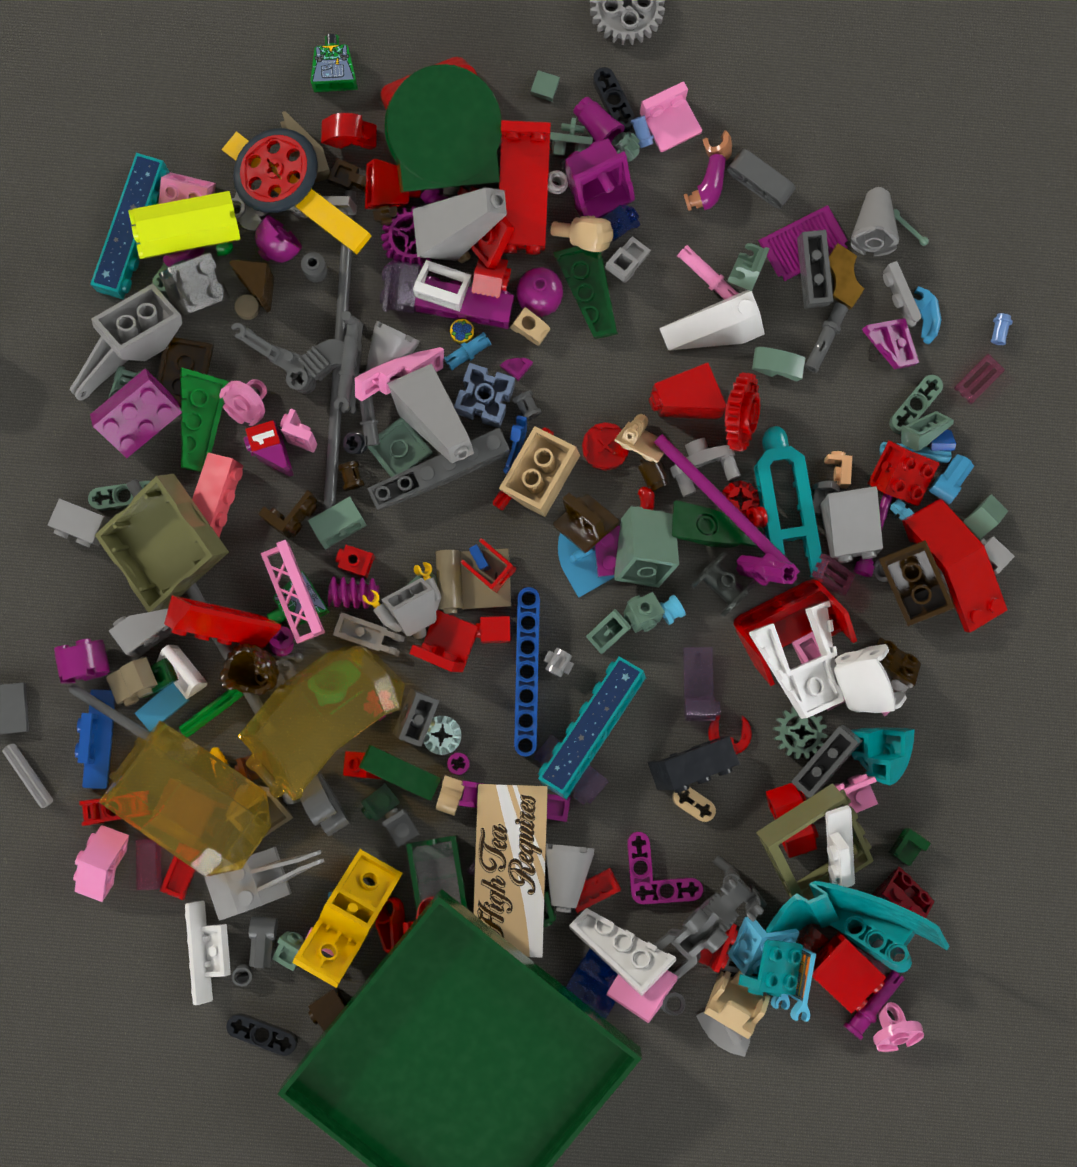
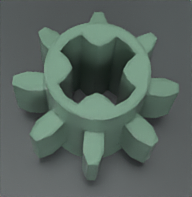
M621 132L612 140V145L618 154L623 151L626 153L628 162L635 159L640 151V146L638 145L640 140L634 133Z

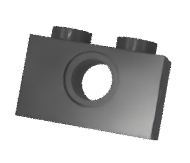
M410 688L392 734L400 740L421 747L439 700Z

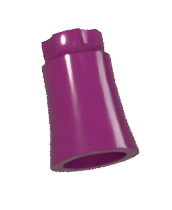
M585 97L575 106L573 113L595 141H603L608 138L612 144L614 137L624 132L625 126L614 119L591 98Z

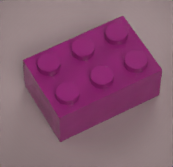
M145 368L93 411L90 417L93 427L121 454L128 458L178 417L182 411L178 400Z

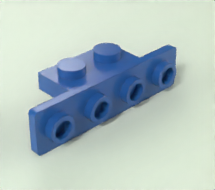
M111 690L90 691L91 695L115 709V699ZM90 705L89 713H82L81 718L77 722V732L80 733L79 743L75 746V757L78 758L77 763H84L83 788L107 789L114 721Z

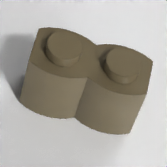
M147 657L131 661L106 677L117 705L122 703L125 706L135 704L139 701V698L153 693L152 688L158 685Z

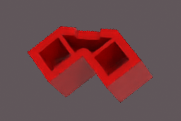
M793 783L766 791L768 807L775 820L806 801L804 793L801 790L798 791ZM810 824L782 842L789 858L817 849L815 839L819 838L815 825Z

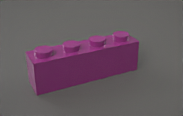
M427 276L425 284L458 294L462 285L458 281H450V283L441 282L439 278ZM468 287L460 312L416 298L414 305L416 312L457 320L466 319L473 323L509 329L514 295H510L508 291H502L499 298H496V296L492 298L491 295L487 297L486 294H473L471 291L472 287Z

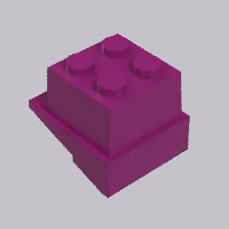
M608 138L603 141H595L589 148L581 152H573L565 159L568 186L575 198V208L580 217L595 216V218H601L635 201L626 153L623 151L618 154Z

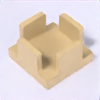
M740 970L734 977H730L731 973L728 971L725 973L721 972L716 979L704 1013L749 1039L753 1034L756 1024L766 1013L770 996L767 994L762 996L749 993L747 987L739 985L740 974H743Z

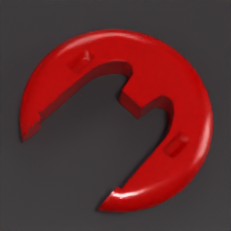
M720 714L709 725V741L719 737ZM743 715L741 718L742 730L739 742L735 744L734 739L730 737L736 754L743 752L750 744L752 738L751 726Z

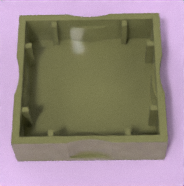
M174 474L156 476L134 497L126 509L116 514L95 534L109 557L122 570L130 587L148 612L167 609L172 595L180 597L229 553Z

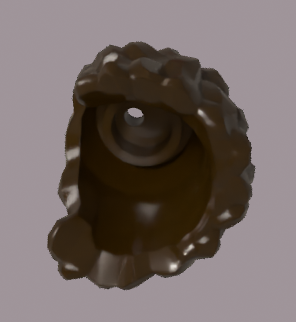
M241 644L235 647L232 652H229L227 659L223 663L224 669L220 672L223 688L262 695L268 690H272L277 685L279 670L274 657L268 651L251 644Z

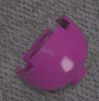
M269 215L259 223L255 231V242L259 248L258 254L266 261L270 259L280 263L289 261L300 252L302 244L291 231L287 232L282 228L284 225L280 221Z
M544 267L532 268L526 271L519 279L516 288L517 301L522 309L526 307L537 317L547 316L555 312L562 301V282L558 275L550 269Z

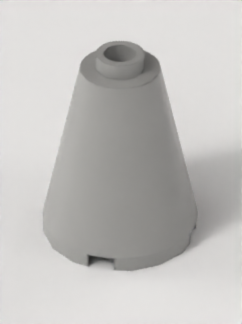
M875 187L866 194L851 236V246L855 251L866 255V251L874 252V256H883L897 249L899 235L891 195L884 188Z
M377 321L374 326L365 372L396 358L412 354L420 341Z
M546 843L545 855L551 905L556 906V911L571 913V908H577L594 856V848Z

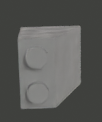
M877 486L831 493L825 497L820 504L830 560L846 563L853 561L852 557L862 556V559L877 557V553L883 549Z

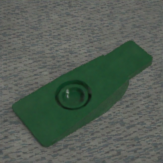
M678 500L674 501L672 517L673 537L710 547L732 548L742 544L759 548L725 513ZM758 527L757 529L763 534V528Z

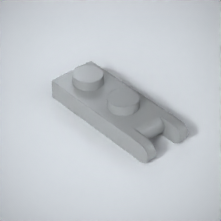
M895 261L888 264L883 271V280L893 293L892 300L895 307L900 309L903 318H906L908 327L911 328L921 319V314L900 266Z

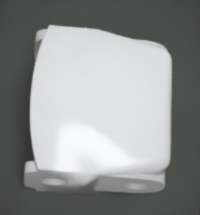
M886 644L869 646L858 651L844 653L835 659L834 673L849 710L870 713L890 712L900 708L907 699L904 692H893L887 673L879 662L889 652Z

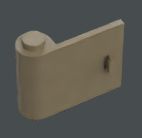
M495 549L509 561V549ZM482 550L492 567L490 570L482 572L470 551H436L437 586L441 593L438 610H443L445 614L453 615L457 614V610L512 607L510 578L496 593L460 562L463 559L491 584L507 565L490 550Z

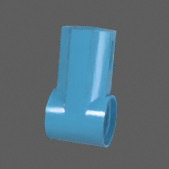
M957 454L944 473L937 477L928 491L949 505L960 492L961 484L974 467L971 460Z

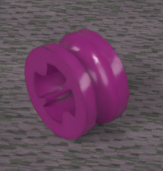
M454 753L449 757L447 765L453 774L460 775L469 769L470 763L465 754ZM459 757H462L465 760L463 763H466L464 769L454 770L453 766L455 765H452V760H458Z

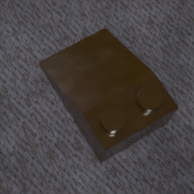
M926 540L879 558L907 626L955 608Z

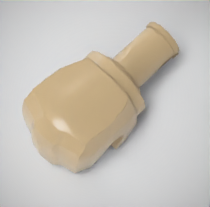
M582 216L574 218L571 224L554 221L551 225V235L570 238L572 245L578 246L583 250L601 252L609 247L613 239V229L611 222L606 219L595 218V216Z

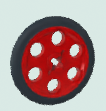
M285 128L270 129L253 137L243 147L234 165L233 179L239 198L250 208L264 213L282 212L299 204L308 195L317 177L318 161L312 143L297 131ZM280 144L279 151L271 154V146ZM293 152H300L297 160L289 161V157ZM255 158H261L260 165L251 168V162ZM269 162H271L274 165V167H277L278 174L280 175L281 180L276 174L273 173V168ZM299 173V181L293 184L290 183V177L293 174ZM256 180H261V186L256 190H252V183ZM274 188H281L280 195L272 198V190Z

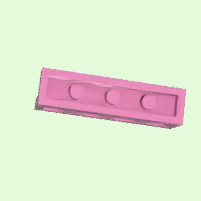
M283 540L276 543L277 547L261 553V556L296 643L299 644L324 634L325 631L290 544ZM280 552L283 559L281 569L273 567L268 557ZM274 570L277 571V572H279L277 578H276V575H275V573H274ZM282 574L290 576L293 584L290 592L280 588L279 581ZM283 593L288 594L286 600L284 598ZM292 596L298 598L302 606L299 614L291 612L288 608ZM292 615L297 617L295 623L292 618ZM300 619L308 621L312 632L300 637L297 626Z

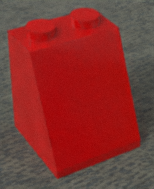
M709 363L655 383L650 395L651 398H649L652 410L654 412L657 411L659 417L718 419L722 417L726 409V403Z
M840 931L816 954L812 977L851 1014L855 1010L860 1011L867 1003L866 998L872 992L877 993L885 984L886 976Z

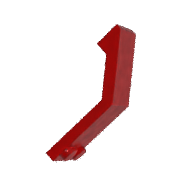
M938 499L902 520L910 542L919 543L926 540L937 566L944 575L965 632H973L1008 610L985 546L942 499Z

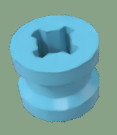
M674 594L669 597L667 602H660L665 611L663 618L668 625L674 623V619L677 617L682 618L686 615L683 606Z

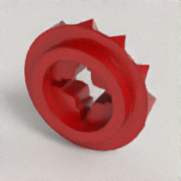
M741 480L731 482L722 492L746 518L749 508L758 507L760 500L758 492L751 483ZM740 490L744 498L750 499L743 502L741 509H739L738 501L733 500L734 497L738 496Z

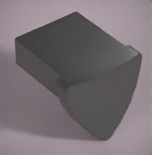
M822 481L812 484V501L815 515L822 516L820 504L828 494L841 492V488L837 483Z

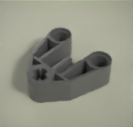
M312 758L289 770L296 792L308 817L315 826L320 824L325 833L331 836L350 824L345 811Z

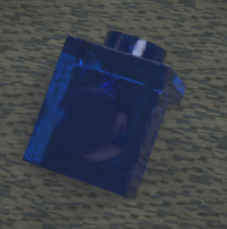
M619 205L602 218L611 222L613 229L612 241L617 240L632 227L638 228L641 225L638 221L639 215L632 206Z

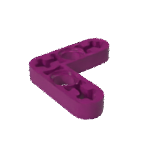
M637 831L628 837L630 888L635 902L639 904L694 901L701 897L703 886L695 878L653 880L651 849L648 836L643 832ZM636 836H640L641 840H645V845H641V853L647 852V857L638 856L632 858V853L637 854V847L632 845V841L636 840ZM640 860L647 864V871L642 875L636 874L633 869L634 864ZM681 882L680 887L685 888L689 887L690 882H693V885L698 887V891H694V896H690L689 892H681L682 897L677 898L679 890L676 883ZM652 884H657L655 892L658 899H653V894H647L645 899L641 900L640 896L635 894L636 891L640 890V886H644L645 890H653ZM664 884H670L674 888V893L669 898H664L660 894V888Z

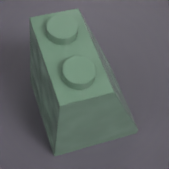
M630 506L621 518L614 580L658 588L679 565L677 538L672 536L673 514L643 509L639 506Z

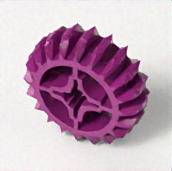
M414 206L411 209L412 212H407L405 207L402 209L403 214L400 215L397 212L395 220L392 219L391 224L383 226L385 234L381 235V240L384 241L382 248L387 251L386 257L388 259L393 258L392 262L394 265L401 262L400 266L403 270L407 264L410 265L411 271H414L415 265H419L421 270L426 260L432 262L431 258L417 257V254H414L417 250L416 240L414 239L411 243L409 241L410 237L415 236L413 209L416 207ZM412 224L409 228H402L405 225ZM395 237L405 244L404 252L395 246Z

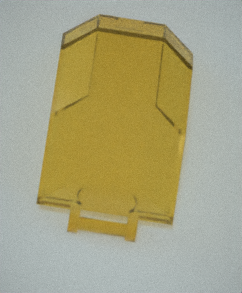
M362 646L341 647L325 653L280 685L240 732L238 737L252 752L246 765L251 771H255L265 782L274 798L281 797L285 792L293 801L301 798L306 786L339 748L384 715L400 710L405 683L377 654Z
M159 720L145 740L140 737L134 742L136 745L116 772L112 771L109 775V778L114 782L100 799L99 803L205 877L241 870L271 828L266 791L198 744Z

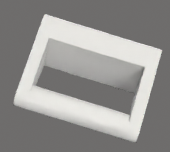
M426 260L413 288L414 297L460 312L472 275ZM428 271L463 282L458 294L425 284Z
M167 645L161 650L157 662L164 658L170 661L178 677L174 684L186 699H189L207 686V681L177 645Z

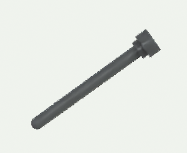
M73 684L69 687L71 694L153 745V749L156 750L155 753L160 757L165 758L173 748L175 742L170 738L157 737L79 686Z

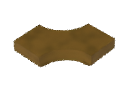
M838 243L829 255L830 272L834 281L833 299L851 309L865 288L858 283L854 274V264L857 255Z

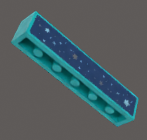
M136 153L90 283L97 292L123 300L125 294L129 293L132 285L131 277L133 271H136L139 266L137 244L140 243L134 240L131 226L136 224H131L128 210L159 204L161 177L169 174V170L163 160Z
M618 657L616 662L612 661L606 670V677L602 682L599 681L595 685L592 692L594 695L589 702L586 701L579 711L580 716L576 722H571L568 726L563 742H558L552 751L553 757L549 763L545 762L539 770L538 779L540 783L565 800L646 679L642 669L621 657Z

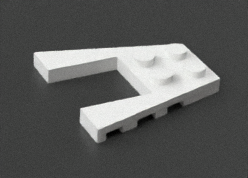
M824 601L805 609L821 656L792 669L788 666L774 623L749 632V635L801 719L813 716L844 701L834 673L837 649L836 646L833 647L831 632L834 631L833 620H829L828 607H831L830 601Z

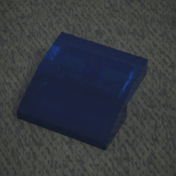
M590 948L565 987L606 1019L616 1002L607 996V992L618 974Z

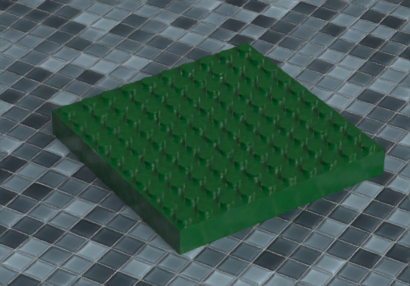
M440 889L285 1079L277 1095L368 1167H552L640 1062L642 1054L640 1046L443 889Z

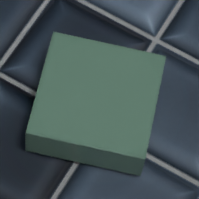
M538 70L530 95L553 102L560 77Z

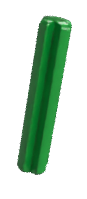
M227 690L179 727L181 733L185 737H190L244 694L238 690Z

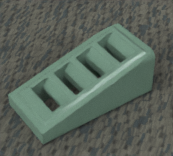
M935 411L902 427L901 443L918 452L953 425L954 420Z

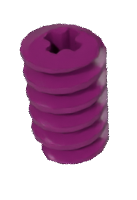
M332 576L328 590V605L330 606L333 600L335 607H339L343 601L345 608H349L351 602H353L354 608H359L362 602L364 608L368 609L370 605L363 601L362 596L365 595L370 602L374 599V594L370 590H374L380 595V587L375 584L374 578H371L369 585H366L365 579L361 578L358 585L354 577L351 578L349 584L346 583L345 577H342L340 583L337 584L335 576Z

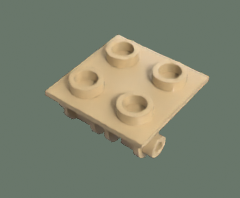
M638 414L631 423L628 422L614 441L619 443L624 449L633 450L641 454L644 459L658 463L664 454L654 443L658 437L645 430L648 425V418L643 414Z

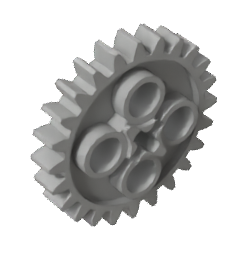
M590 0V7H592L590 8V16H594L592 23L598 24V32L605 30V39L612 35L613 43L620 38L622 45H624L626 39H629L631 45H633L635 38L642 43L643 35L650 38L652 31L657 32L658 24L662 23V15H664L665 8L662 6H664L665 0ZM640 3H645V4H647L648 6H647V7H641L639 4H640ZM613 7L616 10L608 11L606 8ZM631 20L634 24L628 25L625 21Z

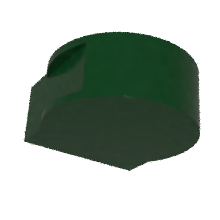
M448 64L428 66L411 74L393 94L386 110L384 130L390 153L397 162L400 192L500 182L497 149L502 135L501 111L491 89L473 72Z

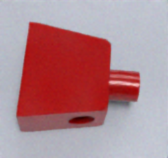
M373 159L366 164L365 209H379V207L389 205V208L394 206L401 208L408 204L409 197H420L421 190L400 192L397 165L379 159Z

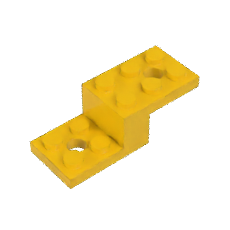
M359 849L327 900L318 921L292 963L337 988L403 873ZM368 877L373 879L375 885H366L363 881V878ZM330 949L334 956L331 958L324 957L321 950Z

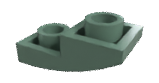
M756 347L752 370L770 377L778 374L791 380L799 381L803 378L805 357L783 350Z

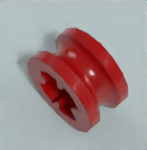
M764 507L749 508L747 519L756 528H765L768 521L767 512Z

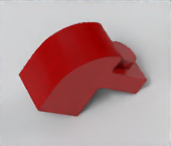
M333 114L322 120L321 143L339 149L354 144L372 150L376 147L377 125L362 120V115Z

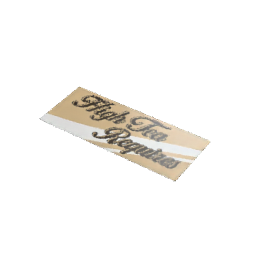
M478 784L474 915L525 956L542 958L547 786Z

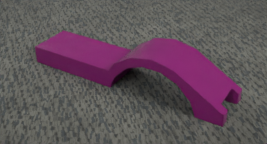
M462 780L461 785L464 786L462 801L459 800L458 805L477 808L478 784L483 783ZM547 794V819L567 822L571 797L565 800L559 795Z

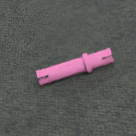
M688 245L677 255L678 258L709 285L711 291L714 290L724 300L738 294L724 280L725 277L722 274L719 276Z

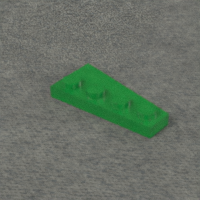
M185 368L180 369V403L182 411L181 468L201 473L207 454L212 453L224 403L223 397L220 399V392L229 381Z

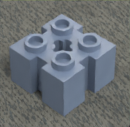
M469 363L463 380L464 388L467 389L466 391H459L454 408L459 416L473 420L474 416L478 415L481 416L482 423L501 428L506 413V405L503 404V401L510 402L515 387V378L499 372L493 377L488 375L487 368ZM484 393H489V398L486 399V400H483V399H481V396H479V395H480V394H481V395H484Z

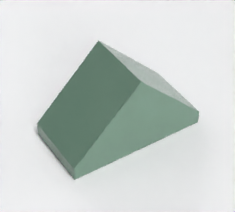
M990 494L963 523L980 540L1001 522L1008 510Z
M614 609L586 638L602 655L631 629V626Z

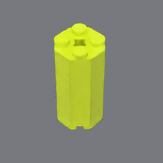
M230 191L128 210L131 224H136L131 227L134 240L140 243L137 244L140 259L240 240Z

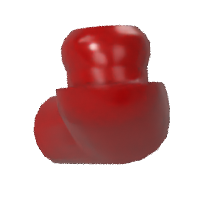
M641 487L638 491L640 498L639 507L653 510L654 492L648 487Z

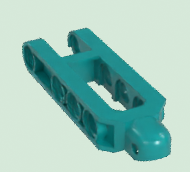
M772 426L764 432L762 437L764 454L754 466L760 507L765 508L768 517L767 525L764 528L765 537L784 556L783 542L802 539L805 558H808L810 577L823 576L824 563L805 456L792 446H789L788 437L783 428ZM785 459L789 462V465L792 464L794 476L792 484L793 488H796L798 499L796 507L797 511H800L802 527L781 530L770 465L773 461Z

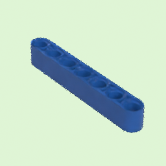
M531 587L524 588L519 592L517 607L514 746L516 752L524 757L532 755L537 746L540 597L537 590ZM527 593L533 594L536 599L534 604L529 606L522 602L523 595ZM524 618H532L535 621V626L530 630L524 629L521 626V621ZM526 641L533 643L534 651L531 654H524L521 651L522 643ZM527 665L531 666L534 670V675L529 679L523 678L520 675L521 668ZM523 690H530L533 693L534 698L530 703H523L520 700L519 696ZM523 714H528L533 718V724L529 728H523L519 724V718ZM525 738L529 739L533 744L531 751L527 753L521 752L518 748L520 740Z

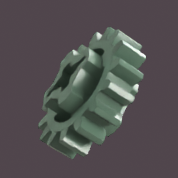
M791 707V714L786 710L782 713L785 718H777L776 721L780 726L773 727V730L779 734L774 737V740L781 741L778 749L786 748V756L791 755L793 752L794 759H799L801 753L805 759L809 758V752L815 755L817 753L816 747L823 746L821 738H827L828 736L822 733V730L827 728V725H820L819 723L823 717H814V715L808 717L815 727V730H813L808 724V719H801L794 707ZM797 716L793 725L786 726L790 719ZM801 727L802 731L810 733V735L801 736L799 739V735L791 731ZM785 735L789 736L793 741L792 746L787 742ZM809 739H814L813 743L809 747L803 749L805 747V742H807Z

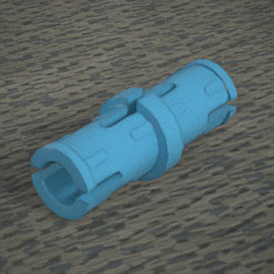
M482 332L468 343H462L459 349L447 357L445 356L444 360L449 365V368L454 370V368L468 359L470 361L475 358L474 355L492 344L489 338H486V334Z

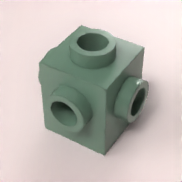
M651 592L643 597L638 595L631 598L627 602L624 619L633 628L635 633L641 630L647 632L661 621L665 611L654 593Z

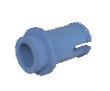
M645 115L631 120L636 136L640 140L638 143L640 148L653 144L652 139L654 138V135L650 134Z
M998 313L993 319L995 326L991 343L1006 345L1009 325H1012L1013 321L1011 320V315Z

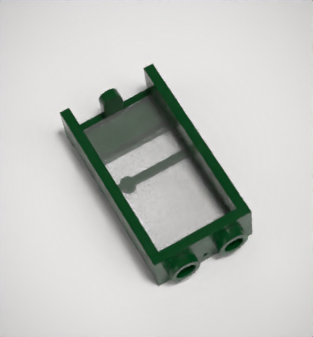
M457 835L406 844L417 911L424 899L436 896L440 889H443L468 909Z

